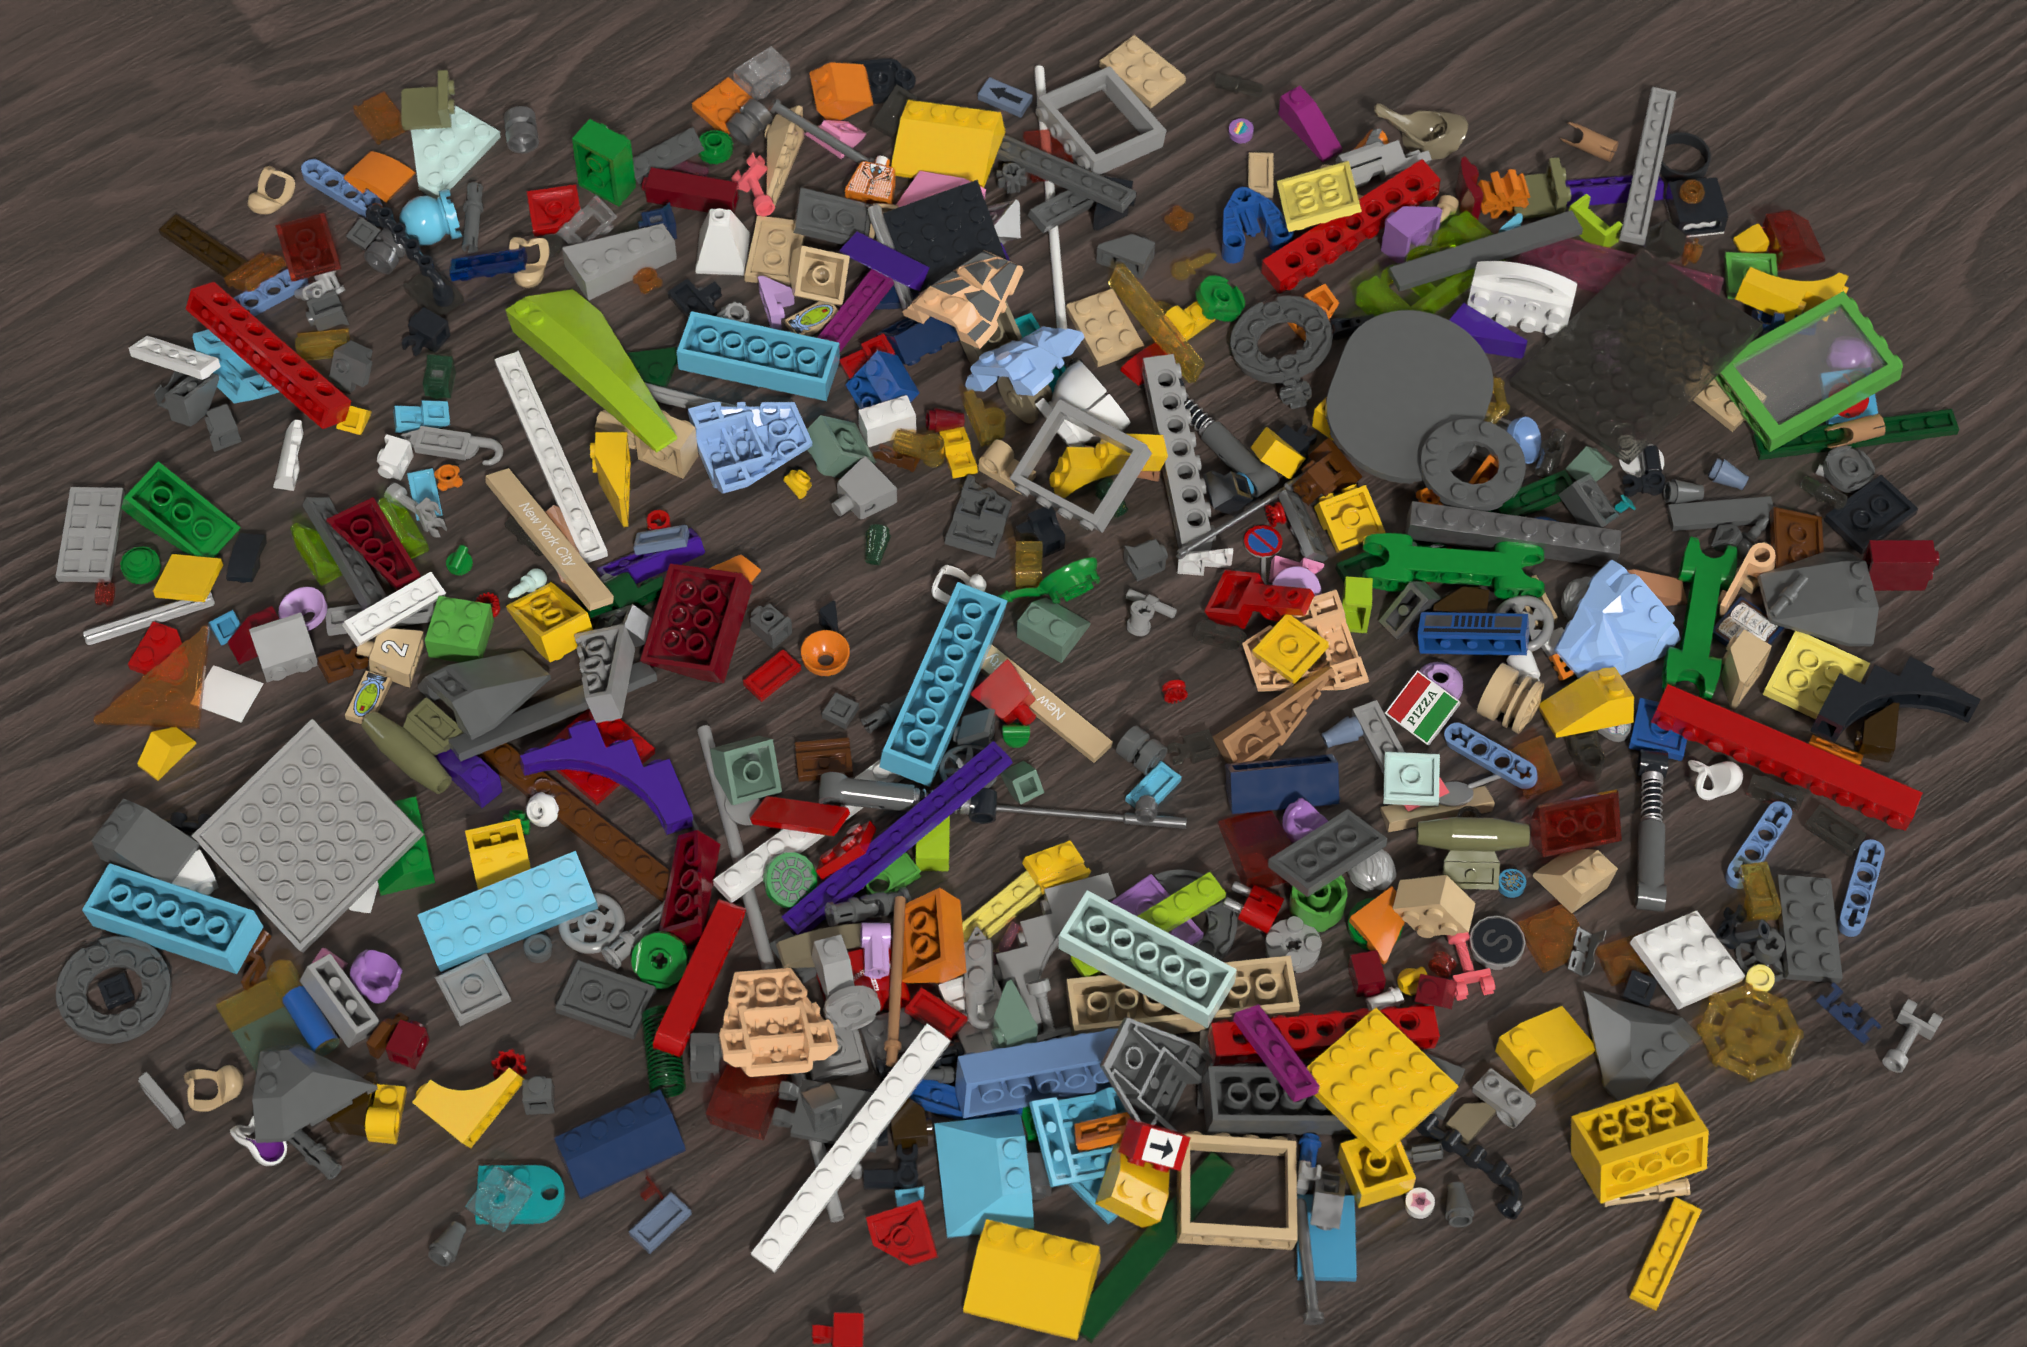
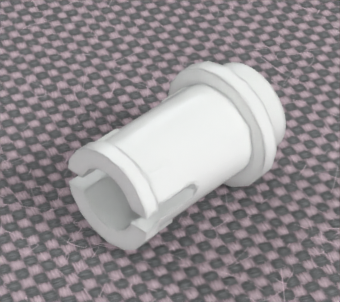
M1389 987L1387 992L1366 998V1002L1368 1003V1009L1372 1011L1375 1008L1381 1010L1388 1006L1399 1008L1400 1004L1404 1003V999L1398 987L1394 989Z

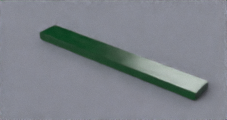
M1952 409L1883 417L1885 424V434L1883 436L1849 444L1848 446L1858 448L1957 435L1959 427ZM1835 424L1816 426L1771 452L1767 450L1756 434L1753 435L1752 440L1758 459L1765 460L1831 451L1834 448H1828L1827 446L1840 442L1844 438V429L1838 428L1825 431V428Z
M1213 1152L1210 1153L1190 1177V1222L1192 1223L1235 1171L1232 1166ZM1177 1194L1164 1208L1161 1221L1147 1228L1090 1296L1079 1335L1091 1344L1177 1242Z

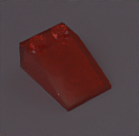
M325 213L275 225L292 282L341 269Z
M1272 810L1249 812L1218 821V826L1241 884L1252 889L1254 884L1267 888L1287 882L1268 867L1271 857L1292 845L1291 840Z
M728 1063L715 1087L706 1111L709 1123L764 1141L774 1110L779 1101L781 1081H786L788 1074L750 1077L741 1067H734Z

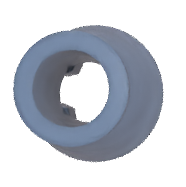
M1718 458L1708 474V477L1713 479L1712 482L1743 490L1749 476L1743 474L1727 460L1723 459L1722 461Z
M1346 716L1329 730L1321 733L1327 748L1358 741L1359 737L1364 735L1356 716L1350 718Z

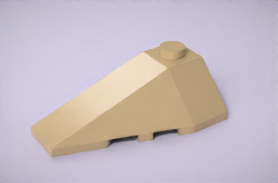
M801 106L790 109L803 117V108ZM779 114L775 115L772 124H768L765 131L768 168L767 195L771 197L774 205L778 201L804 140V130Z

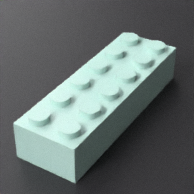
M1088 890L1059 934L1058 949L1206 1028L1209 1027L1235 983L1237 969Z

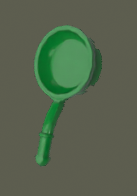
M1090 557L1075 561L1048 575L1039 583L1037 588H1020L1010 592L1006 590L1005 593L997 597L1007 600V603L1013 602L1015 598L1038 597L1044 594H1049L1052 602L1055 604L1060 603L1059 598L1064 597L1065 601L1072 600L1093 589L1092 582H1095L1097 585L1100 583V578L1096 571L1097 559Z

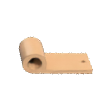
M1757 543L1749 550L1728 591L1723 590L1718 598L1717 604L1719 605L1720 603V617H1723L1730 609L1747 575L1757 578L1759 574L1774 569L1776 555L1772 546L1767 543Z

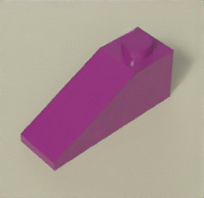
M1301 86L1280 96L1278 115L1322 162L1342 152L1343 148L1316 102Z

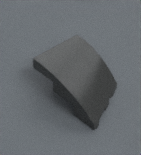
M968 474L944 544L995 559L1012 503L1004 497L997 495L991 488L984 489L975 482L974 476Z

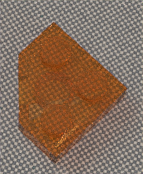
M1562 904L1517 923L1524 933L1528 949L1543 973L1568 963L1576 929L1580 924L1574 914L1569 912Z

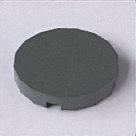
M1848 445L1839 446L1832 449L1823 462V471L1834 487L1843 492L1853 494L1873 481L1875 467L1871 459L1863 451L1850 449L1852 446Z

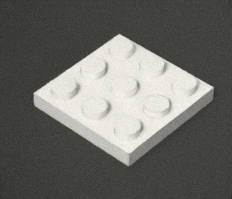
M1698 911L1635 936L1630 942L1677 1009H1681L1738 984L1745 977L1744 973Z

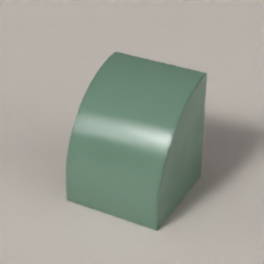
M1586 446L1568 465L1566 470L1577 481L1591 474L1596 482L1613 466L1597 449Z
M1025 761L1000 773L1008 791L1019 804H1023L1044 793L1036 769Z

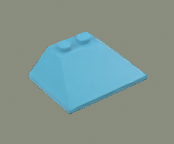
M210 330L193 333L192 338L196 351L219 359L221 367L213 372L219 376L217 387L234 404L279 393L273 385Z
M1113 1087L1106 1088L1092 1095L1057 1100V1097L1029 1102L1050 1187L1103 1178L1114 1144L1079 1152L1076 1145L1074 1124L1127 1112Z
M1021 1114L934 1123L947 1238L981 1235L986 1219L1021 1228L1034 1229L1032 1190Z

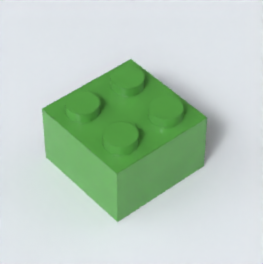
M438 596L425 638L428 656L430 658L460 663L482 659L494 623L491 604Z

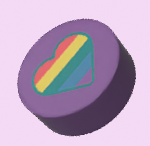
M1246 119L1232 121L1229 125V137L1237 143L1250 141L1253 137L1252 123Z

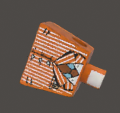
M877 156L874 163L861 162L845 188V198L871 205L874 203L893 205L896 175L895 169L889 167V159L884 156Z

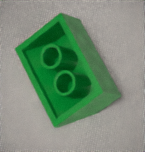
M416 797L394 801V803L424 835L377 880L381 896L436 883Z

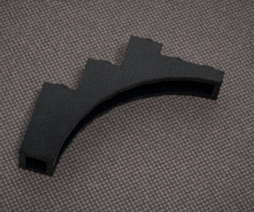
M1910 656L1900 676L1875 665L1865 685L1839 673L1810 731L1835 743L1842 732L1853 722L1870 713L1881 711L1894 702L1900 703L1899 708L1927 709L1953 716L1968 723L1981 699L1932 676L1935 668Z

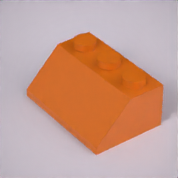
M938 888L906 903L902 982L945 983L966 973L960 900L945 890Z

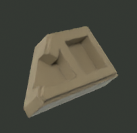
M1487 1103L1463 1104L1446 1123L1445 1128H1453L1459 1131L1463 1136L1462 1141L1468 1145L1496 1114V1110Z

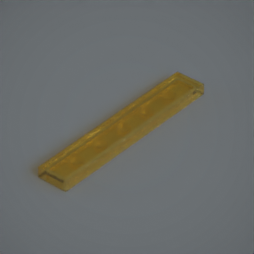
M1117 264L1108 284L1166 355L1174 354L1175 363H1180L1181 373L1187 382L1196 383L1205 365L1204 361L1125 264Z

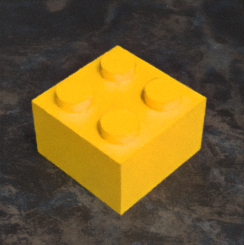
M1358 1138L1340 1144L1338 1160L1346 1175L1358 1208L1408 1193L1413 1189L1416 1177L1401 1141L1380 1159Z

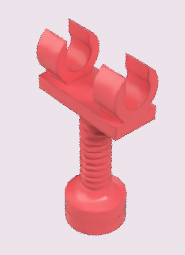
M752 153L746 160L750 168L742 176L739 170H737L732 176L733 182H738V188L748 193L751 189L755 196L753 206L756 214L762 217L768 216L774 211L775 205L770 196L764 195L758 181L768 168L764 165L765 161L760 155L756 159L754 153Z
M1469 932L1458 933L1454 936L1446 935L1448 943L1455 945L1463 968V974L1453 975L1451 979L1457 982L1455 999L1457 1001L1467 999L1468 989L1466 984L1480 982L1483 995L1493 994L1495 983L1491 976L1490 968L1474 971L1466 946V941L1470 938Z

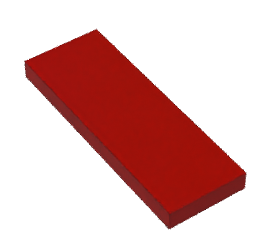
M766 796L750 820L752 825L835 836L850 815L848 807Z

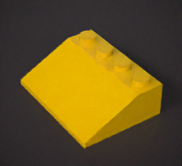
M908 100L900 119L891 167L895 169V175L915 179L920 171L965 178L971 182L978 180L980 187L984 188L1005 134L1001 112Z
M986 1219L976 1251L963 1313L1077 1340L1101 1262L1100 1246Z

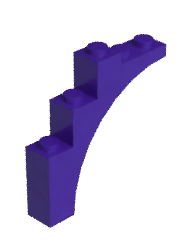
M595 720L575 723L571 728H568L569 739L567 740L558 739L552 742L550 746L541 749L532 748L523 755H520V764L524 776L550 770L584 771L609 778L628 788L643 800L656 815L666 835L693 825V814L670 759L664 761L660 759L654 760L647 764L646 767H643L632 739L628 741H615L606 748Z

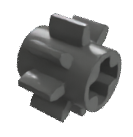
M1017 163L1003 164V170H997L998 188H1003L1007 194L1019 193L1021 185H1027L1025 168H1020Z
M1301 378L1283 381L1285 386L1280 389V398L1285 405H1290L1291 410L1308 405L1307 400L1311 398L1312 390L1307 381H1301Z

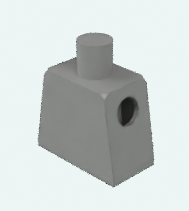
M865 456L838 481L837 492L839 499L832 503V508L838 516H842L851 510L859 519H864L897 503V488Z

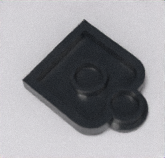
M884 58L852 62V64H862L866 67L873 104L901 101L906 97L907 91L913 89L916 84L914 73L910 69L902 68L900 62L895 59Z

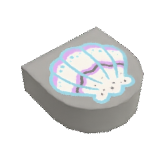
M1631 723L1599 729L1598 733L1614 742H1621L1628 738L1631 731Z

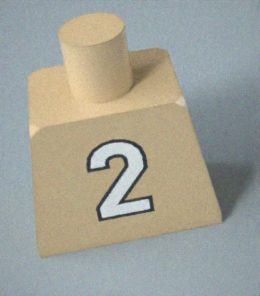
M389 628L377 635L375 642L367 641L358 646L357 654L370 657V672L390 677L393 682L410 688L424 647L423 631Z

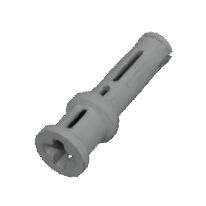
M665 900L629 932H621L618 940L611 946L604 947L601 950L603 957L612 967L616 969L621 967V962L633 952L638 942L644 936L660 928Z

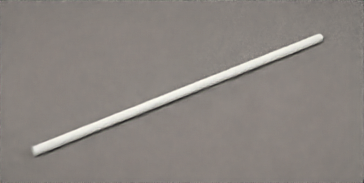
M1041 65L1034 68L1037 102L1038 97L1046 94L1044 67ZM1039 121L1041 150L1052 155L1050 130L1043 122ZM1044 179L1046 201L1055 197L1054 183ZM1058 226L1049 230L1057 328L1066 330L1067 321Z

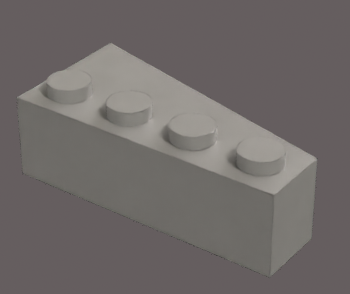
M663 224L562 247L564 265L588 301L677 259L675 240Z
M625 624L574 634L577 643V653L580 659L579 666L583 676L584 695L596 723L622 718L635 653L634 644Z

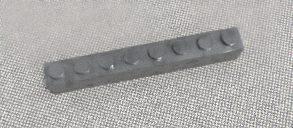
M1415 501L1411 503L1406 522V535L1418 541L1494 551V546L1503 541L1526 543L1543 548L1544 558L1595 566H1604L1609 560L1616 562L1620 555V530Z

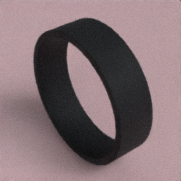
M1685 132L1667 135L1665 147L1672 144L1690 145L1703 155L1706 164L1698 171L1682 173L1670 169L1662 161L1660 175L1671 182L1703 178L1707 173L1711 160V152L1706 142L1694 134Z

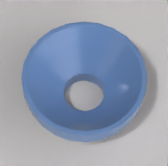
M1530 417L1514 419L1506 431L1520 445L1526 464L1533 463L1538 458L1541 449L1539 428Z

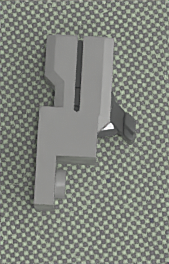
M1379 128L1371 131L1363 147L1339 155L1336 159V164L1349 161L1355 187L1359 188L1367 185L1371 177L1376 175L1380 176L1381 181L1391 179L1421 159L1429 164L1432 160L1429 151L1421 153L1420 150H1416L1407 154L1405 158L1399 140L1386 145L1383 144L1382 140L1379 139L1382 132Z

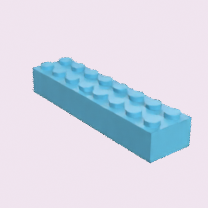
M957 582L885 744L879 768L929 787L931 786L1001 624L1007 600Z

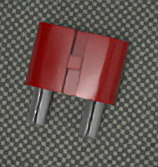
M1235 881L1232 885V890L1248 898L1245 904L1242 905L1227 897L1223 906L1240 914L1238 920L1256 928L1258 931L1268 934L1285 898L1256 884L1251 889Z

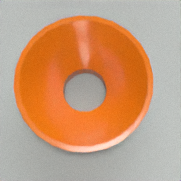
M821 630L812 633L805 639L801 647V657L803 664L810 672L819 676H831L845 668L850 657V648L848 642L841 634L830 630ZM823 655H829L834 661L832 664L824 666L818 662V659Z

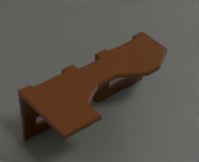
M881 443L877 451H873L875 459H880L889 464L893 463L897 467H902L911 472H914L921 459L906 452L899 454L897 449ZM882 448L888 449L891 452L884 451Z

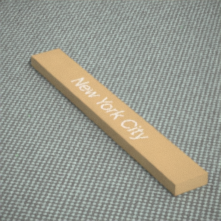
M507 468L486 475L485 483L587 609L592 611L612 604L614 596L512 471Z
M991 645L980 672L988 677L1008 659L1017 668L1036 698L1029 708L1036 714L1037 718L1093 763L1112 747L1113 741L996 647Z

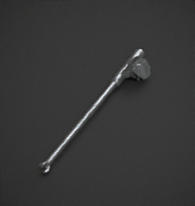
M1304 472L1285 483L1284 487L1192 544L1178 549L1176 557L1183 559L1188 552L1279 498L1278 494L1285 489L1291 492L1294 491L1292 485ZM1321 494L1311 505L1316 506L1319 503L1318 499L1324 495Z
M1148 795L1141 796L1136 802L1135 814L1125 813L1124 815L1004 805H997L996 811L1121 821L1132 825L1186 829L1187 818L1157 816L1158 804L1155 802L1154 797Z

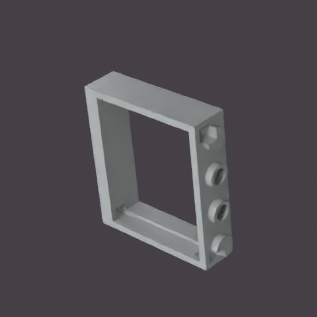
M1110 66L1038 97L1036 115L1039 117V121L1045 124L1050 130L1051 135L1057 138L1067 154L1075 159L1079 167L1095 174L1101 175L1163 147L1166 129ZM1103 90L1141 135L1096 155L1057 109Z
M1059 399L1011 475L1010 480L1016 486L1014 490L1020 492L1023 496L1028 497L1030 494L1037 498L1036 502L1043 507L1049 509L1052 506L1058 509L1057 513L1067 520H1071L1073 517L1080 521L1079 525L1084 529L1091 531L1095 529L1103 533L1152 452L1145 443ZM1064 420L1131 454L1094 514L1028 480V477Z

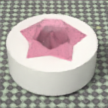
M1424 1188L1412 1189L1407 1194L1405 1200V1209L1408 1214L1418 1219L1428 1217L1435 1205L1434 1196Z

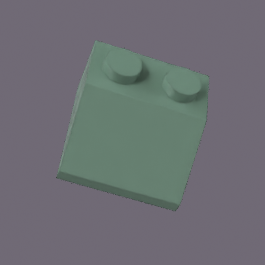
M820 415L807 429L813 442L812 447L807 450L812 454L817 464L816 467L822 475L841 478L865 456L873 464L876 463L858 427L853 422Z
M1046 597L1032 602L1017 621V638L1062 663L1090 627L1091 623L1061 605L1053 603L1052 600Z
M755 736L710 749L715 777L731 805L782 792L773 739Z
M1012 979L1006 982L994 1015V1027L991 1029L993 1036L991 1046L993 1050L996 1048L1020 1046L1024 1043H1037L1038 1026Z

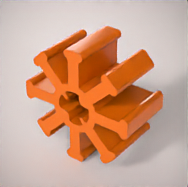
M1509 169L1503 178H1500L1498 171L1490 174L1492 182L1480 180L1478 183L1484 195L1481 204L1484 215L1490 212L1491 218H1499V215L1504 210H1507L1508 216H1514L1513 207H1523L1525 209L1529 205L1527 198H1530V193L1524 174L1517 176L1514 169Z

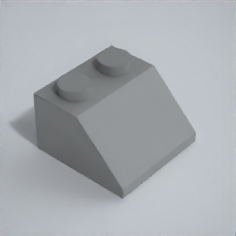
M301 612L249 629L266 682L282 680L286 676L298 672H306L318 666Z

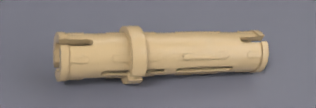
M1687 1177L1678 1178L1602 1203V1205L1607 1207L1655 1199L1658 1202L1665 1201V1198L1688 1196L1690 1195L1689 1180Z

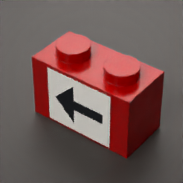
M1128 1119L1118 1152L1129 1157L1127 1162L1144 1167L1145 1162L1152 1163L1151 1168L1165 1173L1169 1172V1168L1181 1171L1191 1137L1175 1130Z

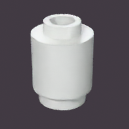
M1530 650L1527 651V656L1510 655L1507 658L1508 666L1519 671L1517 684L1520 685L1527 676L1532 677V683L1529 689H1531L1535 682L1540 681V672Z

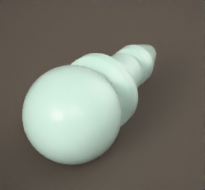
M538 568L530 570L527 575L521 578V583L511 589L508 597H519L525 592L531 593L545 586L547 582L546 573Z

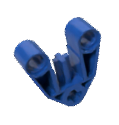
M1247 187L1237 188L1233 192L1223 212L1221 254L1224 261L1234 264L1243 259L1245 236L1241 222L1246 234L1251 237H1255L1256 233L1261 232V226L1264 237H1266L1269 247L1273 252L1292 242L1293 231L1288 232L1285 216L1271 200Z

